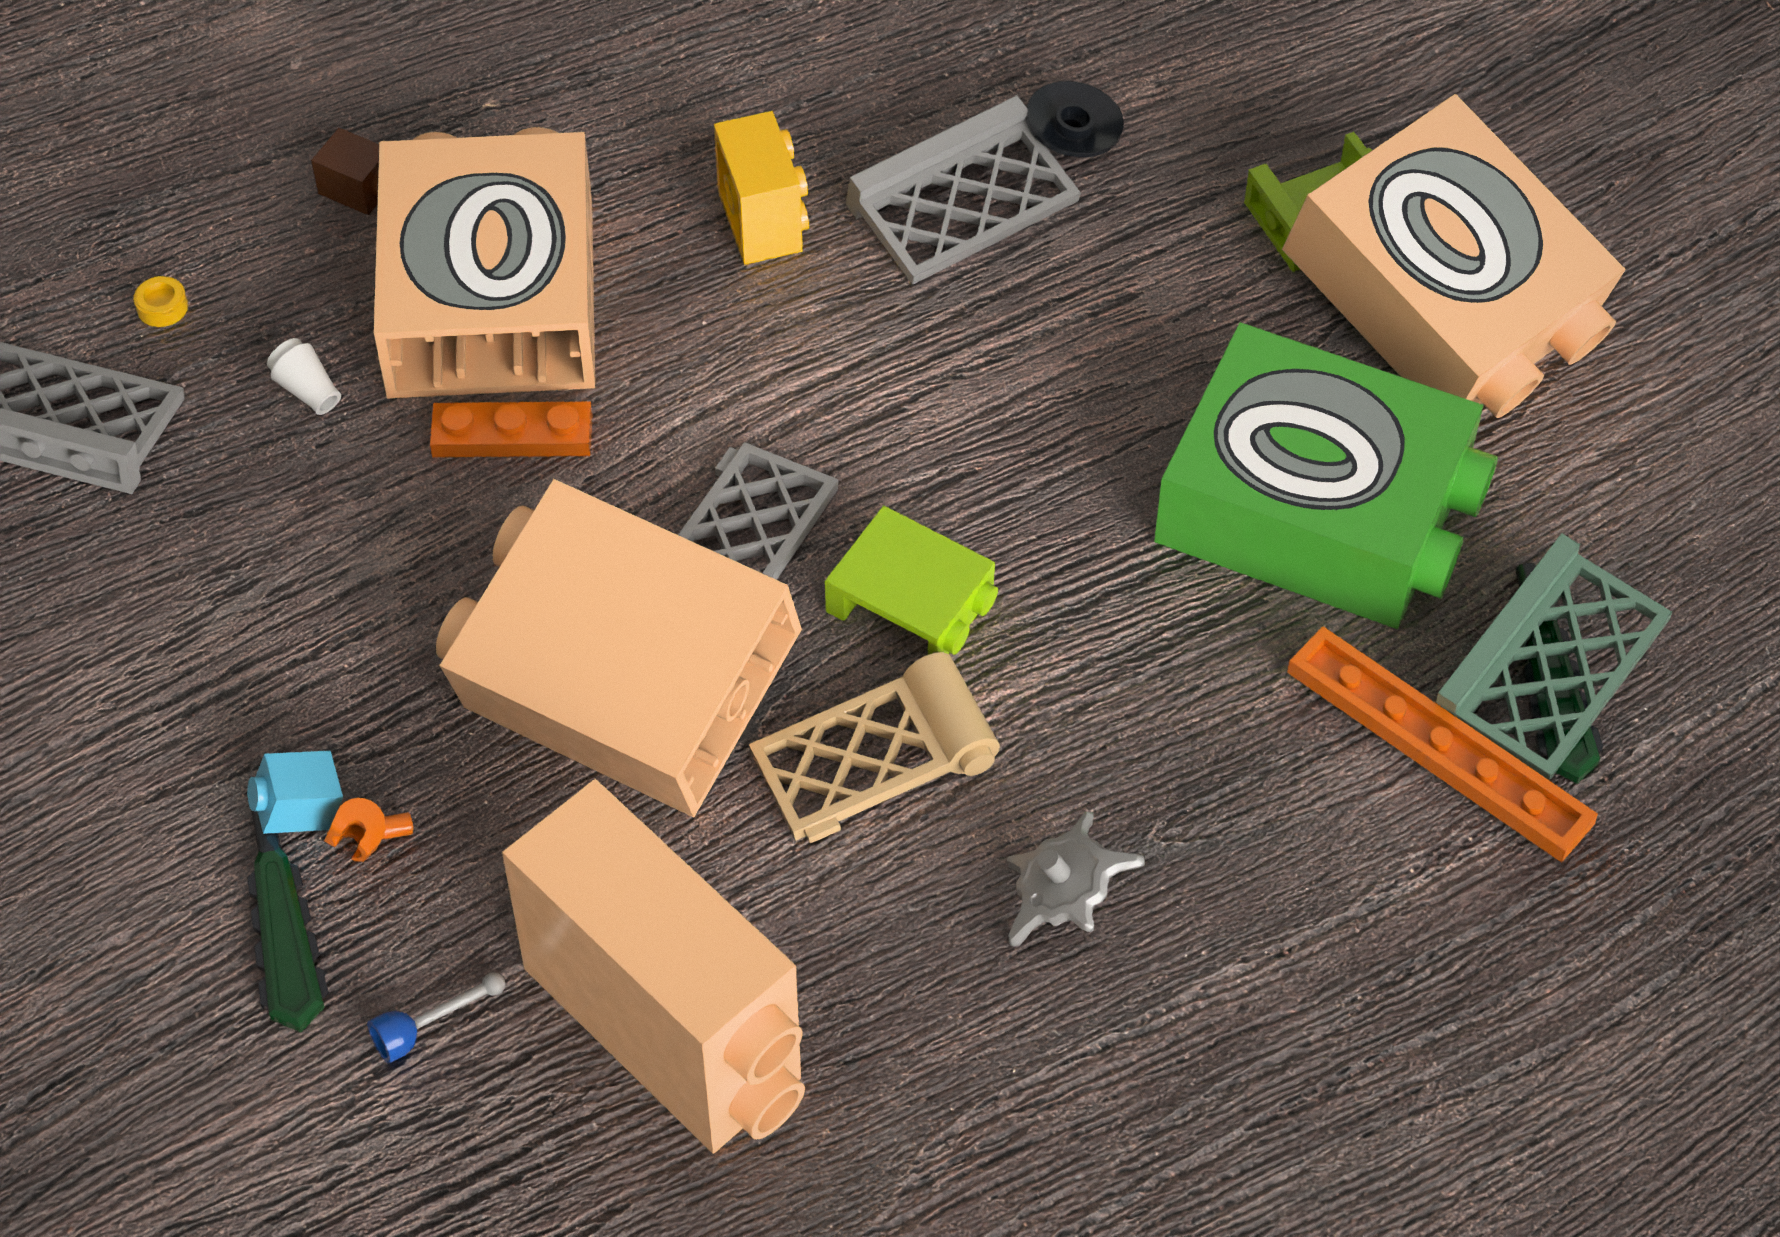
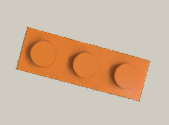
M591 401L433 403L430 436L432 457L590 456L592 433Z

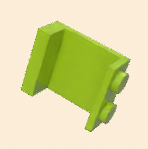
M1355 132L1345 134L1341 162L1280 183L1267 163L1248 170L1244 203L1292 272L1300 270V268L1288 257L1282 248L1307 195L1372 151L1371 148L1364 146Z
M883 505L825 580L826 612L845 621L858 604L928 640V655L939 652L956 655L968 637L970 624L978 614L985 616L995 602L998 593V587L994 586L995 562Z

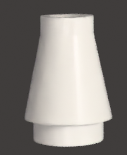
M292 338L280 344L270 354L267 366L271 370V379L309 405L316 414H325L338 404L341 399V393L333 385L311 344L302 343L298 338Z

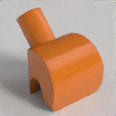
M353 798L344 802L339 807L324 842L335 848L342 839L347 837L353 838L357 841L358 847L351 860L364 862L378 848L381 840L412 835L413 822L409 812L384 816L381 808L371 800Z

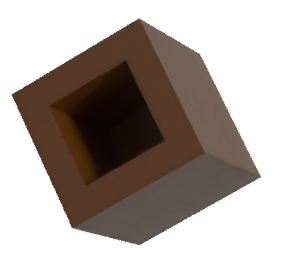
M338 128L311 160L318 194L369 215L378 204L379 144Z

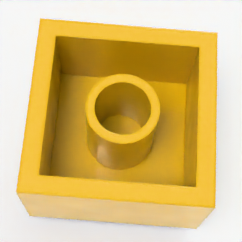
M773 111L714 123L718 193L744 265L803 252L802 231L809 229V221L806 207L801 197L808 195V187L802 166L794 167L791 159H794V149L788 129H779Z

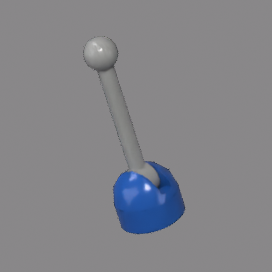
M497 972L488 973L483 978L482 984L414 1018L410 1017L407 1013L394 1010L385 1012L367 1021L368 1030L376 1049L388 1064L405 1056L415 1045L417 1029L486 994L491 996L499 995L505 988V979Z

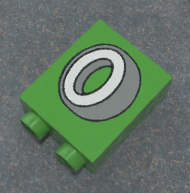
M1240 322L1161 479L1154 542L1398 630L1415 590L1441 599L1449 584L1463 543V536L1442 529L1450 510L1453 509L1477 517L1487 495L1498 456L1473 448L1484 405Z

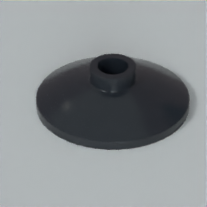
M1058 81L1047 84L1035 91L1027 104L1026 122L1031 133L1044 146L1063 155L1085 158L1104 154L1116 146L1123 132V115L1115 101L1103 91L1085 83Z

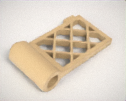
M939 652L926 655L915 661L907 668L902 677L749 744V748L795 841L806 836L811 844L840 831L839 821L948 772L974 776L986 771L994 763L1000 744L950 654ZM898 699L904 710L898 728L871 721L877 707ZM910 723L916 733L908 731ZM836 725L855 729L847 750L821 744L820 741L825 730ZM865 733L892 740L884 761L857 754ZM902 743L925 749L931 760L913 769L894 764ZM786 747L804 752L795 773L772 767L767 756ZM814 755L841 762L832 784L806 777ZM851 766L878 773L873 787L861 792L844 788L843 784ZM781 783L790 785L787 793ZM800 788L827 796L821 810L801 819L798 818L793 804Z

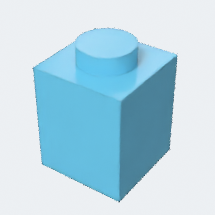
M331 751L265 753L256 776L249 779L247 788L249 807L251 811L258 812L263 834L329 830L343 799Z

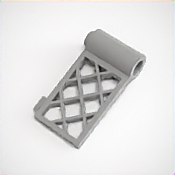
M744 442L739 450L730 447L717 464L715 475L719 476L718 480L678 535L692 542L716 535L721 550L714 552L736 562L764 555L768 565L763 574L777 580L838 491L839 479ZM749 463L769 471L771 478L745 484L741 473ZM805 485L818 491L814 498L792 503L787 489ZM777 491L782 505L758 511L755 510L751 497ZM737 500L742 501L746 511L745 514L719 519L716 511L719 504ZM789 519L792 526L789 534L767 539L762 527L763 524ZM750 527L753 528L758 541L734 547L730 546L725 533Z

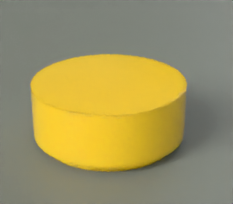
M157 276L141 283L134 293V304L140 320L153 327L173 325L180 321L188 310L185 289L178 280L172 277Z

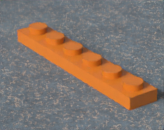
M1324 626L1289 660L1288 674L1561 863L1594 826L1598 813Z

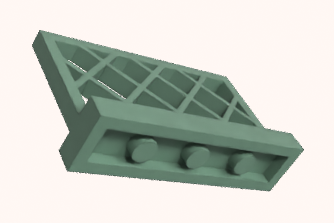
M1562 533L1441 688L1436 700L1438 705L1548 780L1552 778L1668 623L1672 615V611L1579 555L1580 544ZM1580 575L1599 587L1602 601L1573 605L1569 587ZM1562 598L1564 606L1555 607ZM1635 609L1652 620L1645 631L1621 634L1616 612ZM1605 613L1611 635L1582 639L1577 617ZM1567 618L1572 641L1543 644L1539 630L1543 621ZM1532 638L1533 646L1524 647ZM1633 645L1626 655L1624 646ZM1614 648L1618 667L1615 671L1590 674L1585 651ZM1575 653L1581 676L1551 680L1546 657ZM1536 658L1542 681L1512 685L1508 669L1513 661ZM1501 677L1503 686L1494 687V685ZM1603 685V687L1596 695L1594 686ZM1584 688L1588 703L1585 711L1560 715L1554 692ZM1545 693L1550 716L1520 720L1515 697ZM1506 698L1511 722L1490 724L1475 715L1474 711L1482 701ZM1573 726L1565 736L1563 727ZM1553 729L1557 748L1549 759L1546 760L1527 748L1523 732ZM1508 734H1514L1515 739L1508 736Z

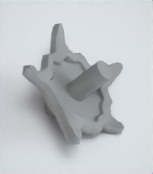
M1084 812L1078 822L1068 832L1057 838L1044 840L1035 850L1009 856L1007 858L1008 867L1021 874L1016 882L1017 895L1022 899L1021 909L1008 935L1009 944L1013 947L1020 946L1030 932L1044 922L1058 926L1066 921H1073L1084 931H1094L1093 908L1107 897L1109 878L1118 872L1144 866V856L1104 848L1099 842L1090 839L1088 830L1093 824V812Z

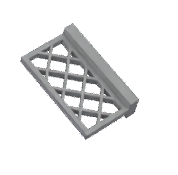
M1017 95L850 177L846 206L856 219L863 216L912 285L1079 201L1081 192L1048 148L1031 133L1026 122L1028 109ZM1022 140L1033 154L1031 163L1002 157L1004 147ZM972 163L993 168L990 183L987 184L960 177L962 168ZM998 169L1027 176L1024 192L995 186ZM1033 177L1054 182L1061 193L1051 198L1029 194ZM930 184L952 188L948 205L919 198L921 189ZM957 190L986 196L983 212L980 213L953 206ZM991 198L1020 204L1019 214L1010 219L988 215ZM889 204L910 209L906 226L884 221L877 210ZM1026 206L1032 207L1025 211ZM915 211L944 217L941 233L938 234L911 227ZM950 219L979 225L977 235L968 240L946 236ZM897 237L902 238V242H901V243H900V241L897 239ZM908 240L937 246L935 256L916 265L906 251Z
M0 342V361L20 366V369L0 374V461L133 494L141 482L140 465L185 399L183 387ZM54 374L67 377L68 381L41 388L37 379ZM29 383L32 389L31 392L5 399L1 391L20 384ZM102 386L115 389L116 393L89 400L85 391ZM71 395H77L80 401L79 404L53 411L49 403ZM149 398L162 401L160 406L137 412L133 404ZM40 405L45 414L35 417L19 413L18 411ZM123 406L128 413V416L102 423L97 415ZM88 417L93 426L82 429L66 425V423ZM135 429L139 433V437L135 442L114 437L115 435Z

